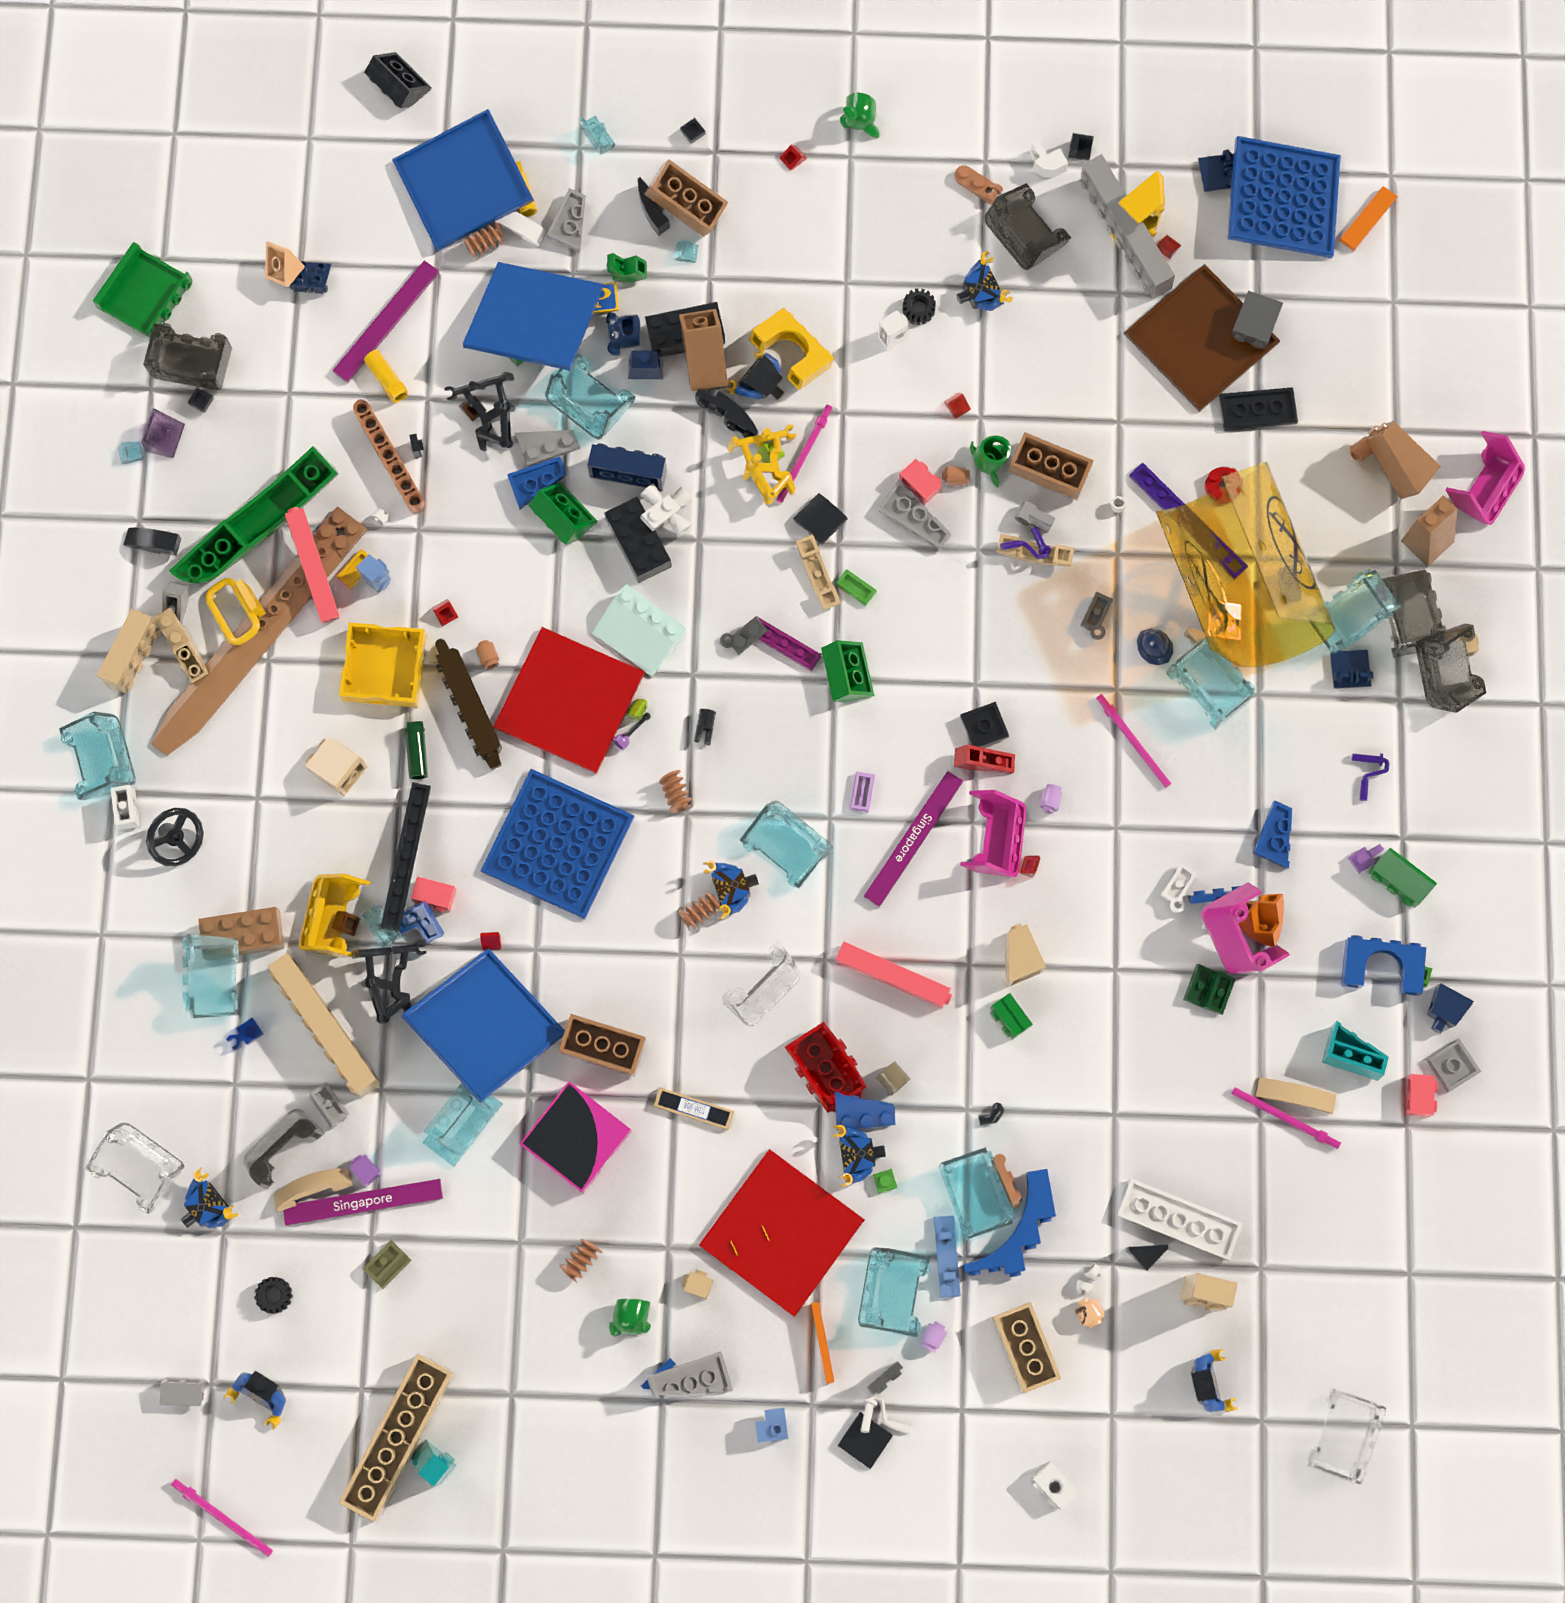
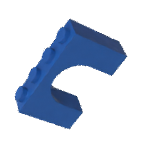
M1351 935V938L1348 937L1345 940L1341 986L1362 988L1364 986L1365 967L1368 958L1376 953H1385L1395 958L1400 966L1399 994L1419 996L1423 993L1427 947H1421L1420 943L1405 945L1401 944L1402 942L1398 940H1390L1389 943L1382 942L1381 938L1366 940L1362 936Z

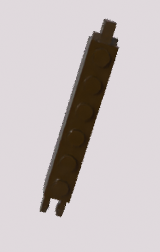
M440 638L435 642L439 653L435 655L438 660L435 662L439 673L442 671L445 678L442 681L446 689L450 688L453 695H450L451 701L454 706L458 705L460 712H457L461 723L466 722L468 728L465 729L469 740L473 739L476 744L472 746L477 757L481 756L482 760L486 761L491 770L502 766L499 757L502 746L458 649H449L446 641Z

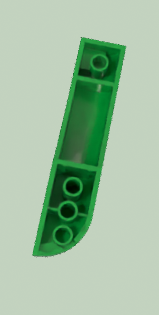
M312 446L261 493L226 520L219 523L176 563L169 572L178 579L189 583H205L217 578L287 522L285 518V513H288L287 510L294 507L302 509L336 478L339 472L316 447Z

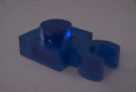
M252 1017L236 1028L239 1032L237 1035H230L226 1040L230 1042L236 1039L237 1043L232 1049L238 1050L242 1046V1042L245 1041L249 1045L264 1035V1033Z

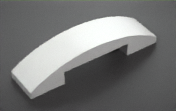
M516 211L495 221L499 226L522 236V240L539 247L547 232L543 227Z

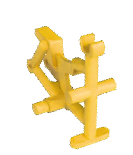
M787 425L784 430L772 433L769 428H765L761 435L742 439L733 436L727 445L728 452H733L735 447L741 446L746 460L743 479L749 480L752 477L764 497L766 505H771L784 487H786L790 495H793L796 490L790 472L780 471L778 464V454L781 453L780 438L786 437L787 440L791 441L797 436L788 432L793 429V425ZM773 440L770 463H760L761 456L759 454H755L752 457L748 445L756 443V446L760 448L766 441ZM762 473H772V478L778 481V483L771 489Z

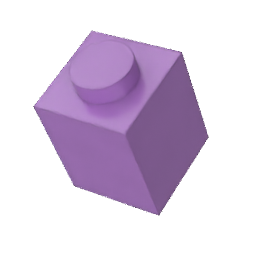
M365 1154L355 1157L351 1161L352 1165L349 1167L366 1187L382 1174Z

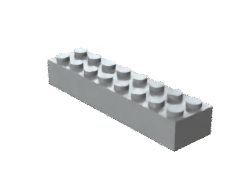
M1101 154L1082 164L1080 184L1083 189H1087L1089 192L1090 201L1098 207L1099 216L1107 222L1108 231L1116 237L1117 246L1125 252V259L1129 265L1132 264L1134 267V274L1138 280L1141 279L1146 294H1150L1152 299L1171 290L1175 278L1173 271L1143 221L1138 224L1118 204L1127 195L1103 155Z

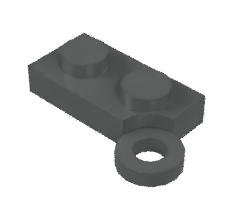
M1097 591L1080 626L1090 630V635L1093 639L1101 640L1106 633L1105 628L1101 625L1113 599ZM1096 629H1099L1101 631V635H1096L1094 631Z
M755 616L734 635L730 633L723 634L720 638V643L724 648L732 647L738 655H741L766 634L768 630L758 617ZM726 637H729L731 639L730 644H726L724 642V639Z

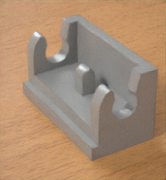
M327 1082L310 1092L309 1098L331 1129L335 1128L341 1120L344 1121L349 1113Z
M165 1378L160 1382V1405L201 1406L202 1401H204L205 1380Z

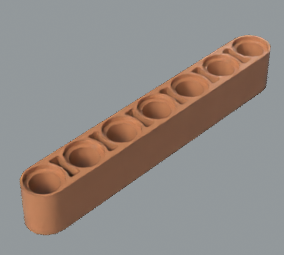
M363 399L357 400L353 404V411L408 509L412 513H421L425 508L422 495L369 403ZM361 408L367 409L364 413L358 412ZM371 423L376 424L373 428H367ZM380 438L384 439V441H383L382 443H380V444H377V443H376V441H377L378 439H380ZM387 454H393L392 458L385 459V456ZM397 469L402 470L400 474H393ZM406 484L411 485L408 490L402 489ZM414 500L420 501L417 505H411Z

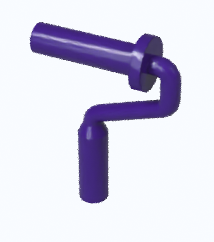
M1033 527L1030 531L1039 547L1038 553L1027 542L1021 540L1000 544L1001 550L1024 546L1037 559L1047 558L1051 552L1050 546H1046L1037 527Z
M1352 753L1351 761L1378 763L1380 767L1385 763L1383 770L1364 774L1361 780L1360 801H1367L1368 777L1384 774L1389 771V760L1383 758L1382 753L1379 756Z

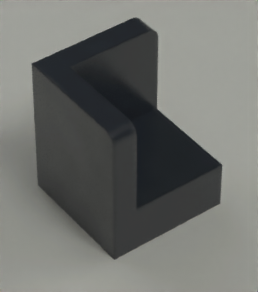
M1072 133L1068 158L1089 161L1094 136Z

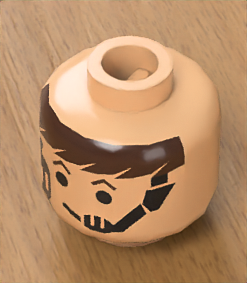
M1087 1297L1078 1302L1079 1306L1075 1309V1313L1082 1326H1088L1090 1329L1103 1322L1102 1318L1105 1316V1313L1097 1299L1090 1300Z

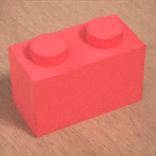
M915 459L900 472L899 480L924 505L941 491L942 484L940 478L935 474L932 475L928 471L926 464L922 461L919 462Z
M417 876L411 900L415 902L414 905L426 901L428 906L434 907V911L444 913L446 910L450 912L457 889L452 885Z
M1419 1074L1407 1076L1406 1115L1430 1117L1434 1115V1112L1436 1113L1437 1101H1434V1097L1438 1090V1082L1435 1081V1076Z

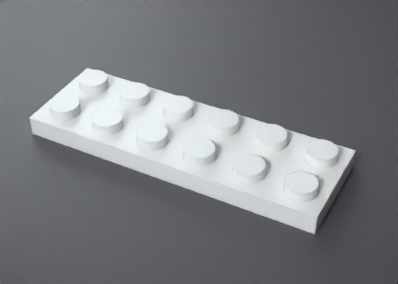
M1132 1178L1117 1214L1118 1217L1227 1261L1231 1259L1243 1225L1239 1221Z

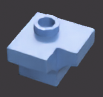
M785 1408L764 1410L765 1421L756 1422L758 1443L788 1439Z

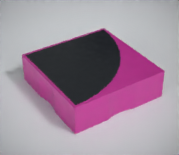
M568 1081L524 1137L520 1145L584 1194L599 1175L606 1161L617 1152L632 1130Z

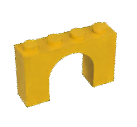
M784 307L755 327L751 332L749 341L760 352L781 340L792 341L801 347L805 358L791 367L787 379L799 391L827 371L834 360L832 354Z

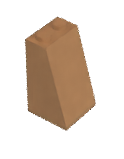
M716 309L680 314L691 391H697L698 389L703 391L709 388L718 389L728 386L722 330Z
M1394 421L1374 426L1368 433L1369 437L1365 440L1401 499L1419 494L1441 467Z
M1443 495L1416 520L1401 540L1427 567L1454 543L1457 508Z

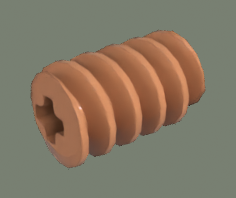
M496 222L494 223V228L490 225L487 226L488 232L482 228L481 235L476 231L474 232L475 238L471 235H468V241L463 238L469 253L474 258H477V251L483 255V248L489 252V245L496 248V242L503 245L502 239H504V236Z
M681 770L669 772L659 780V783L663 785L662 791L666 792L664 794L665 798L669 799L667 804L671 806V813L684 812L694 806L687 804L692 800L691 798H685L689 791H682L686 784L679 783L684 779L683 777H677Z
M706 892L705 899L698 897L699 904L692 901L693 908L686 905V912L681 909L679 910V915L690 932V926H693L695 929L697 928V921L704 924L703 917L710 920L709 913L717 915L715 909H718L721 905L713 894L710 895Z
M580 1240L583 1246L576 1245L577 1253L570 1252L572 1259L565 1258L567 1266L560 1264L562 1271L576 1283L575 1277H583L580 1271H588L585 1265H593L590 1258L598 1259L595 1252L603 1253L589 1240Z

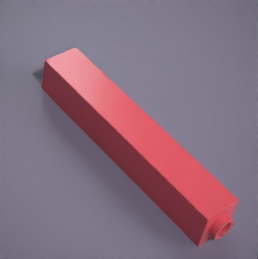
M299 507L287 510L288 513H285V518L320 623L323 624L339 619V613L304 509H299Z
M844 941L835 960L836 963L940 1008H943L944 1004L948 1005L952 994L949 993L950 987Z

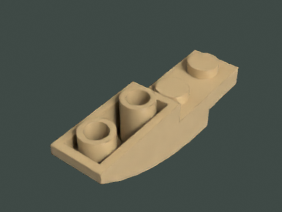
M172 608L155 616L156 623L172 647L173 654L191 683L209 674L185 626L180 623Z

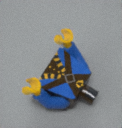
M712 860L704 862L703 865L709 867V869L704 870V873L713 872L711 877L721 904L717 911L721 910L724 913L720 918L724 919L728 915L740 912L748 903L750 897L749 887L759 885L756 874L745 877L742 868H738L735 865L714 863Z

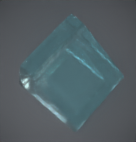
M683 239L677 242L674 260L695 263L698 245Z
M122 442L118 447L121 464L144 459L140 442Z

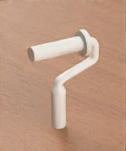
M872 1395L869 1399H864L865 1412L861 1432L869 1433L873 1408L877 1407V1402H880L883 1423L891 1429L907 1434L910 1433L911 1426L887 1420L884 1400L881 1397Z

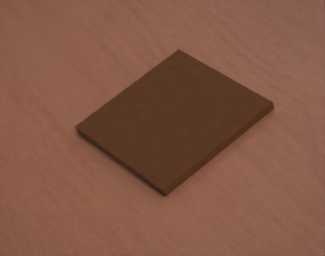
M1205 264L1124 332V335L1199 412L1280 343V340L1273 333L1270 336L1266 349L1256 348L1246 341L1239 342L1231 336L1243 302Z

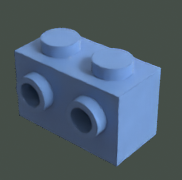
M369 554L356 567L361 578L377 593L380 590L386 589L390 584L389 570L381 559L376 560Z

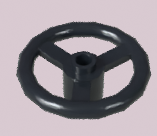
M174 807L163 811L152 821L148 828L146 836L148 853L154 861L163 866L176 867L187 863L197 854L202 845L204 836L202 822L194 812L186 808ZM178 815L174 825L172 823L162 824L158 829L159 837L154 838L158 826L166 818ZM186 818L193 822L196 830L195 842L191 849L183 841L184 833L181 830ZM167 843L170 846H177L185 855L176 859H167L159 855L155 847Z

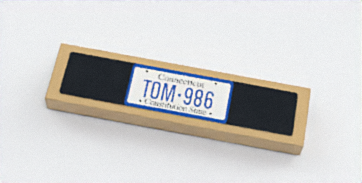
M659 1088L654 1103L656 1108L725 1130H729L734 1115L733 1110L664 1088Z

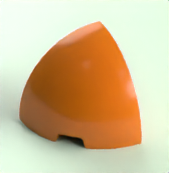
M1283 894L1262 895L1255 902H1246L1249 910L1248 916L1238 924L1250 938L1267 946H1276L1283 924Z

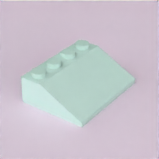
M627 584L624 585L613 599L592 632L593 635L642 671H645L650 677L655 675L687 634L686 627Z

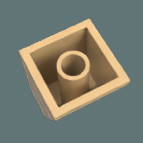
M328 736L327 739H323L319 743V749L316 753L311 754L307 758L305 767L344 797L367 769V765L360 756Z
M1017 924L1011 927L1006 936L1005 985L1007 988L1041 974L1046 968L1027 924L1024 926Z

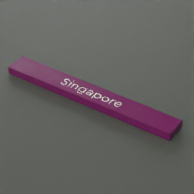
M949 771L946 772L865 893L864 898L878 907L882 905L962 785L963 780Z
M441 1179L296 1203V1206L283 1210L285 1225L443 1199Z

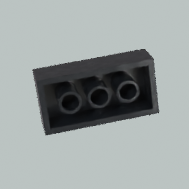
M713 302L645 316L651 351H658L661 357L685 353L679 315L716 309L722 330L723 344H725V333L718 303Z
M637 496L604 512V516L637 582L640 583L671 568L672 563L656 530L652 531L640 518L646 511Z

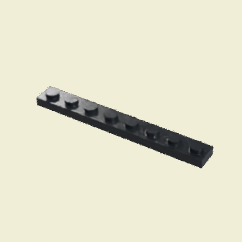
M412 782L383 912L381 929L400 932L431 791L430 785Z

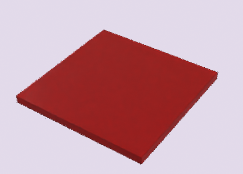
M541 627L493 728L597 774L644 677L645 671Z
M769 1149L700 1242L699 1246L795 1317L865 1219Z

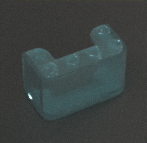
M1368 569L1364 573L1357 574L1352 578L1354 581L1347 585L1348 589L1346 591H1339L1333 596L1334 600L1330 603L1326 601L1322 605L1319 604L1310 610L1312 613L1307 616V619L1332 654L1353 645L1402 608L1376 570L1371 571V569Z
M1205 637L1170 665L1166 674L1171 680L1174 678L1179 679V685L1182 683L1206 710V716L1210 714L1212 719L1210 724L1216 730L1250 703L1255 696V687L1250 681H1246L1242 677L1241 670L1230 663L1229 657L1224 652L1221 653L1217 648V643L1212 638L1208 639Z
M986 1147L939 1164L945 1187L965 1241L1013 1224L1012 1220L1015 1219L1011 1207L1007 1208L1003 1203L1006 1201L1005 1195L1002 1190L999 1191L997 1183H999L996 1171L992 1172L991 1169L994 1158L991 1151H987Z

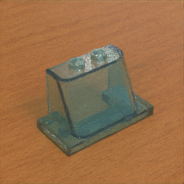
M460 1084L424 1130L428 1136L423 1141V1144L455 1167L503 1104L492 1095L480 1104L463 1084Z

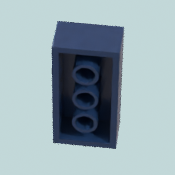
M603 443L592 444L587 464L590 478L647 488L654 483L659 491H663L667 465L666 458L656 453L649 455L640 450H634V452L627 451L623 447L611 448Z

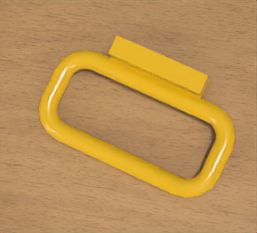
M224 578L210 587L205 595L208 608L230 644L235 646L242 645L258 633L260 622L257 616L262 617L266 612L250 585L242 579L236 582L234 579ZM226 585L232 588L252 622V628L239 638L233 636L213 601V595Z

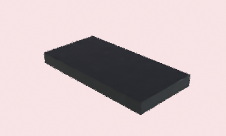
M1293 387L1222 393L1219 395L1224 431L1298 423Z

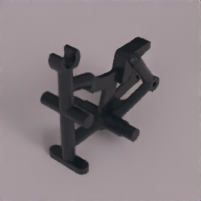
M504 372L502 375L482 381H470L468 385L457 388L451 386L444 388L445 391H452V396L447 397V400L453 401L457 398V395L463 394L469 406L476 409L482 426L475 430L481 451H487L486 440L498 444L502 448L513 447L510 412H514L516 407L507 401L502 383L514 381L512 373ZM495 385L499 402H495L494 408L486 412L481 402L474 400L470 391L477 389L485 390L486 387ZM499 416L501 437L489 433L492 429L491 421Z
M419 940L414 945L352 951L354 953L353 959L365 957L367 977L361 984L369 990L378 1023H387L401 1008H403L404 1012L411 1008L410 994L400 990L402 970H405L407 967L409 953L415 952L417 955L427 953V951L419 950V945L426 943V941ZM401 954L399 965L394 967L392 980L381 979L375 976L373 956ZM379 989L391 990V997L397 1000L386 1010Z

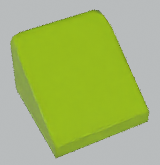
M773 441L762 444L757 450L763 463H770ZM782 449L781 453L778 454V460L785 457Z
M636 699L628 710L627 715L637 721L640 720L648 707L647 700Z

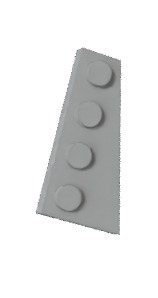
M899 479L878 508L880 513L940 551L951 536V533L936 517L929 513L928 509L915 498V495L910 490L908 491Z
M722 1351L647 1376L652 1396L733 1391Z

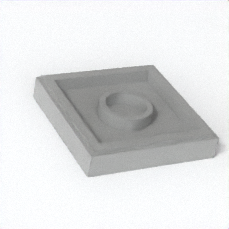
M1457 1039L1426 1059L1447 1093L1481 1072L1460 1039Z

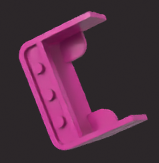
M1482 431L1481 435L1487 443L1486 448L1481 454L1482 461L1485 464L1483 470L1469 492L1449 487L1445 491L1456 508L1483 524L1491 525L1495 522L1523 477L1525 465L1508 436Z
M997 790L969 791V795L980 799L978 809L981 815L987 818L983 854H975L972 862H960V866L977 873L1016 877L1020 870L1026 820L1025 804Z
M1249 882L1206 905L1201 912L1202 920L1224 968L1232 974L1263 971L1290 956L1289 952L1277 944L1275 947H1269L1264 951L1251 953L1238 923L1245 920L1248 916L1249 910L1246 902L1262 894V891Z

